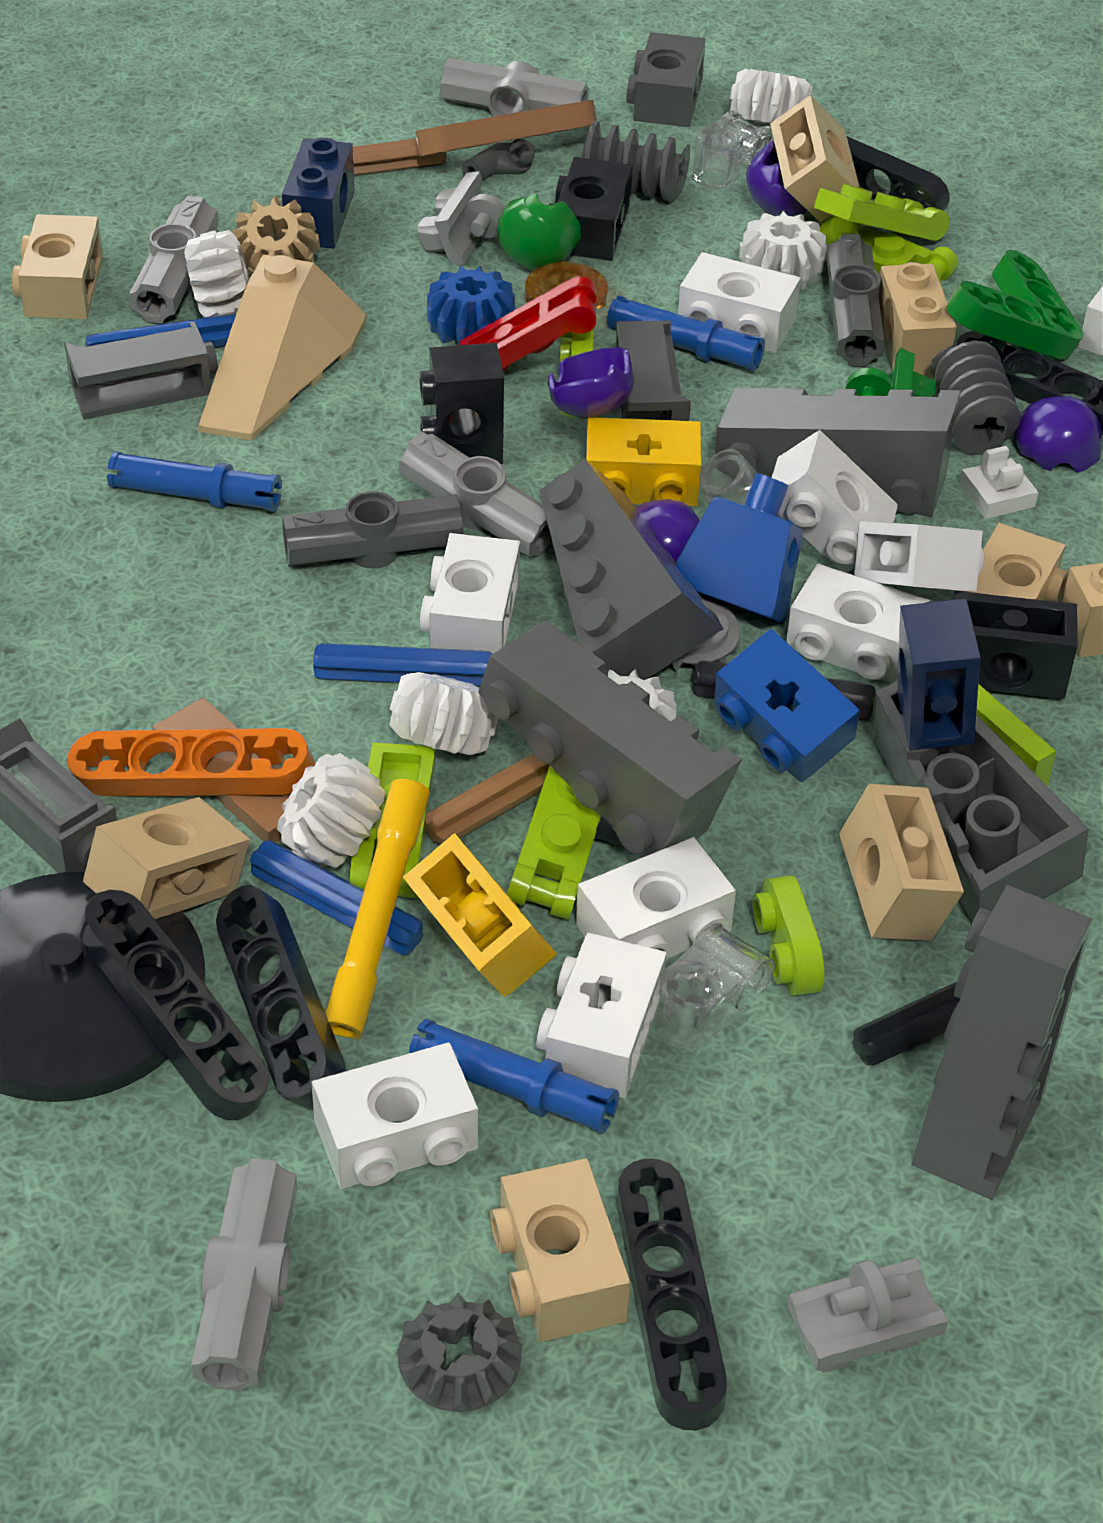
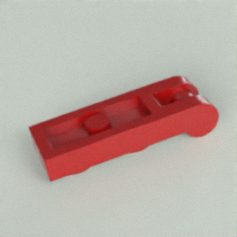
M577 276L571 278L459 341V345L497 343L504 372L510 364L526 355L543 352L557 338L568 332L585 334L594 329L597 320V309L595 306L596 286L591 279Z

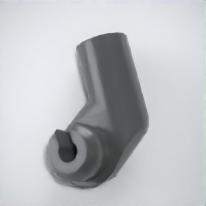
M516 139L511 144L496 143L466 160L462 165V172L465 176L466 173L480 171L482 179L492 174H521L531 167L532 160L535 157V150L532 144L525 139Z

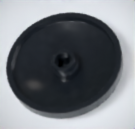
M62 872L43 875L21 881L0 890V1094L41 1102H63L92 1098L126 1087L145 1077L168 1060V1057L81 942L79 926L90 898L96 895L83 882L85 872ZM183 911L155 919L206 985L203 949L191 921ZM105 917L102 918L100 924L103 928L116 926L122 934L126 927L123 922L111 924ZM127 946L125 947L123 956H126L127 953L130 951ZM144 965L134 970L137 980L148 988L163 989L171 984L169 975L162 968L155 965ZM185 1017L177 1020L175 1028L178 1034L186 1040L198 1019Z

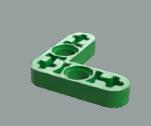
M1007 250L992 271V277L1001 292L974 282L962 281L946 305L949 314L958 323L970 330L1057 359H1068L1084 337L1081 327L1043 269L1033 259L1015 250Z

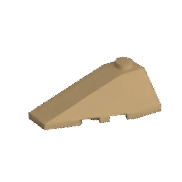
M263 254L245 287L198 425L199 432L252 441L290 407V400L307 385L313 387L323 378V370L336 359L342 361L352 352L367 321V314L314 262L295 260L284 255L270 256Z

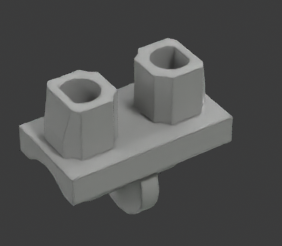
M480 171L466 173L456 189L442 190L435 199L437 216L423 217L417 226V232L425 252L445 251L450 263L464 265L481 237L493 238L498 236V218L505 207L497 197L481 194L480 186L483 179Z
M917 1258L878 1268L872 1260L854 1263L850 1269V1277L790 1293L787 1303L788 1310L816 1371H821L822 1373L845 1367L849 1361L887 1350L896 1352L916 1346L921 1340L945 1334L948 1324L943 1310L930 1295Z

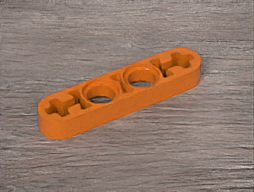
M286 728L96 731L80 737L71 746L67 755V765L73 776L93 794L100 796L285 795L292 793V785L300 781L305 768L315 766L314 757L303 736L295 730ZM225 751L237 754L235 763L226 771L220 773L206 771L208 761L214 755ZM163 752L176 754L173 764L167 770L157 774L145 772V767L153 756ZM256 753L258 758H252V755ZM284 755H293L294 758L285 759L282 768L274 769L273 765L281 764ZM109 756L111 760L102 761V757ZM98 766L97 770L91 771L89 768ZM123 766H129V770L126 772Z

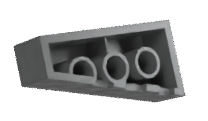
M735 388L717 427L714 469L730 472L738 476L754 478L755 473L772 478L777 458L820 430L898 504V511L932 518L946 478L961 390H941L938 397H914L913 390H890L888 396H857L856 389H835L831 395H808L805 389Z
M586 459L582 460L539 490L578 642L606 662L607 671L610 669L619 676H629L636 669L639 678L646 680L724 629L717 618L702 603V598L693 585L676 567L677 563L669 552L657 541L655 533L628 496Z
M544 620L489 657L478 692L484 698L488 709L497 718L505 720L527 742L533 755L539 761L549 764L571 786L574 795L584 806L593 809L600 817L602 815L613 826L612 829L628 851L638 854L643 858L692 837L697 839L708 831L742 759L725 747L716 753L709 750L696 740L699 738L700 729L680 715L670 722L650 707V694L633 681H630L628 684H617L608 677L606 662L547 620Z
M898 680L876 692L874 741L898 786L924 787L929 789L964 890L958 901L971 925L981 907L993 911L1006 885L1045 899L1083 877L1089 828L977 714L974 744L909 751L897 694Z
M1006 885L993 911L982 907L979 909L969 929L964 946L965 950L974 954L973 956L970 955L965 962L955 987L954 996L960 998V1001L950 1018L944 1035V1041L947 1042V1046L935 1076L934 1090L913 1157L912 1166L993 1200L1044 1097L1092 918L1009 885Z

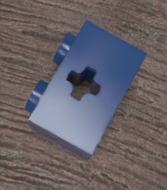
M771 628L716 673L715 707L720 717L732 729L736 731L743 729L759 744L762 756L775 770L782 773L787 770L801 783L824 766L856 737L860 710Z

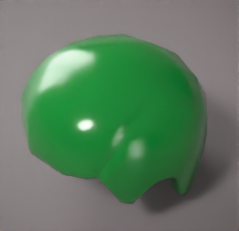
M534 193L527 198L523 197L512 200L506 205L498 218L499 243L505 254L515 263L532 271L544 272L563 263L575 250L581 240L580 223L566 203L560 201L554 205H545L539 201L538 194Z

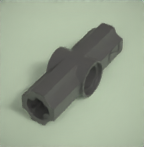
M842 234L836 242L828 244L826 251L831 299L829 322L834 327L837 355L843 357L849 366H868L873 359L882 356L884 351V335L879 305L881 277L874 268L872 246L866 244L861 239L860 234Z
M366 491L350 498L346 508L286 515L281 518L288 567L350 559L356 565L364 568H381L393 563L398 557L399 552L446 547L450 533L464 535L461 507L457 494L396 502L393 497L386 493Z

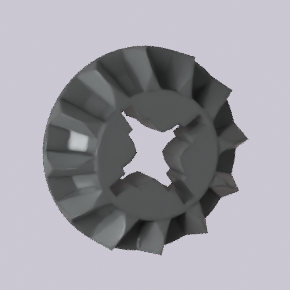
M457 1293L451 1302L437 1306L427 1301L422 1313L413 1321H405L403 1335L398 1348V1365L407 1387L423 1402L446 1411H472L492 1404L511 1388L520 1370L522 1344H520L512 1317L504 1318L497 1313L490 1299L482 1304L466 1302ZM470 1331H473V1353L476 1357L470 1354H462L456 1362L452 1361L447 1371H445L447 1352L446 1345L443 1342L456 1345L463 1336L467 1337Z

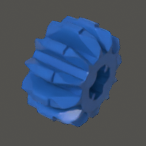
M459 266L457 273L441 272L439 281L430 284V290L427 295V320L430 323V330L433 333L440 334L442 343H448L455 339L459 343L462 339L511 313L516 308L512 283L502 280L501 272H483L482 266L475 270H466L464 267Z

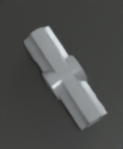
M449 58L444 65L441 80V97L447 102L490 109L493 116H500L589 100V87L584 82L541 75L533 66L523 61L511 62L503 68Z
M187 195L181 204L175 205L166 224L155 228L150 233L151 253L129 293L131 309L142 315L146 322L163 324L165 318L175 314L185 292L192 289L184 255L187 242L190 239L200 237V234L215 231L219 225L218 211L210 207L203 197Z
M420 432L409 441L404 455L399 460L400 474L435 497L457 494L461 507L463 527L478 531L488 530L500 539L520 541V552L529 558L532 556L539 557L552 547L553 542L543 504L507 482L504 467L497 460L484 456L469 458L435 435H427L424 432Z
M251 1159L248 1164L234 1168L229 1184L227 1202L224 1207L220 1235L211 1236L206 1249L202 1275V1301L204 1308L191 1367L193 1379L203 1381L213 1389L243 1391L247 1387L259 1385L261 1373L264 1370V1358L269 1344L273 1312H280L283 1308L285 1296H279V1289H286L288 1283L290 1247L287 1240L298 1185L297 1174L287 1171L277 1161Z

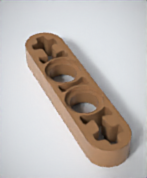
M587 100L418 130L415 133L419 155L426 156L588 127L592 125L593 121H597L594 100Z

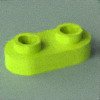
M794 875L766 878L763 881L762 893H755L753 895L752 908L758 932H769L773 943L770 945L769 957L774 981L777 985L786 984L791 996L820 993L824 986L822 949L798 880Z

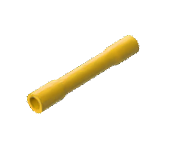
M396 779L392 781L377 831V847L345 959L337 971L325 1012L332 1031L337 1036L360 1039L364 1032L377 985L376 972L409 854L416 845L430 791L426 786L414 780Z

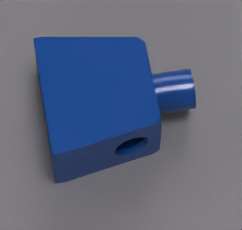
M755 473L744 505L718 496L710 502L676 561V567L684 578L693 585L698 594L781 624L785 622L803 538L802 529L790 521L777 517L789 485L774 478Z

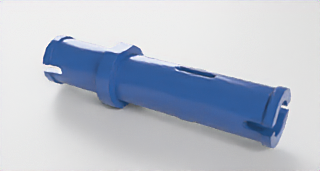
M619 295L616 299H613L609 307L607 325L608 328L614 330L617 329V321L671 320L670 335H672L673 346L695 352L697 359L710 362L712 358L755 371L759 367L764 355V338L723 328V323L719 320L709 318L703 322L672 313L668 310L628 300Z
M115 451L109 459L107 468L119 470L117 475L107 474L108 485L112 488L121 487L209 500L212 507L224 508L229 503L267 509V511L275 512L281 500L280 493H272L274 488H282L280 475L234 470L232 464L218 463L214 467L128 455Z
M424 1019L417 1027L419 1032L426 1034V1037L422 1038L416 1034L412 1037L409 1053L450 1042L466 1081L524 1102L530 1113L540 1117L546 1116L550 1112L603 1134L611 1125L610 1120L605 1119L604 1115L607 1114L614 1118L619 1103L618 1090L611 1087L606 1088L566 1073L563 1070L562 1064L555 1060L547 1058L540 1063L438 1025L430 1019Z

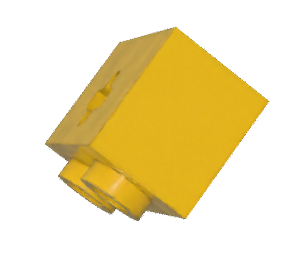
M588 417L586 460L621 489L633 504L672 499L684 502L688 506H698L701 474V422Z
M455 833L403 876L404 880L476 969L503 997L513 993L557 955L498 882Z

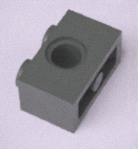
M650 32L645 50H637L634 74H630L628 80L626 102L634 104L633 121L690 128L703 79L706 38Z

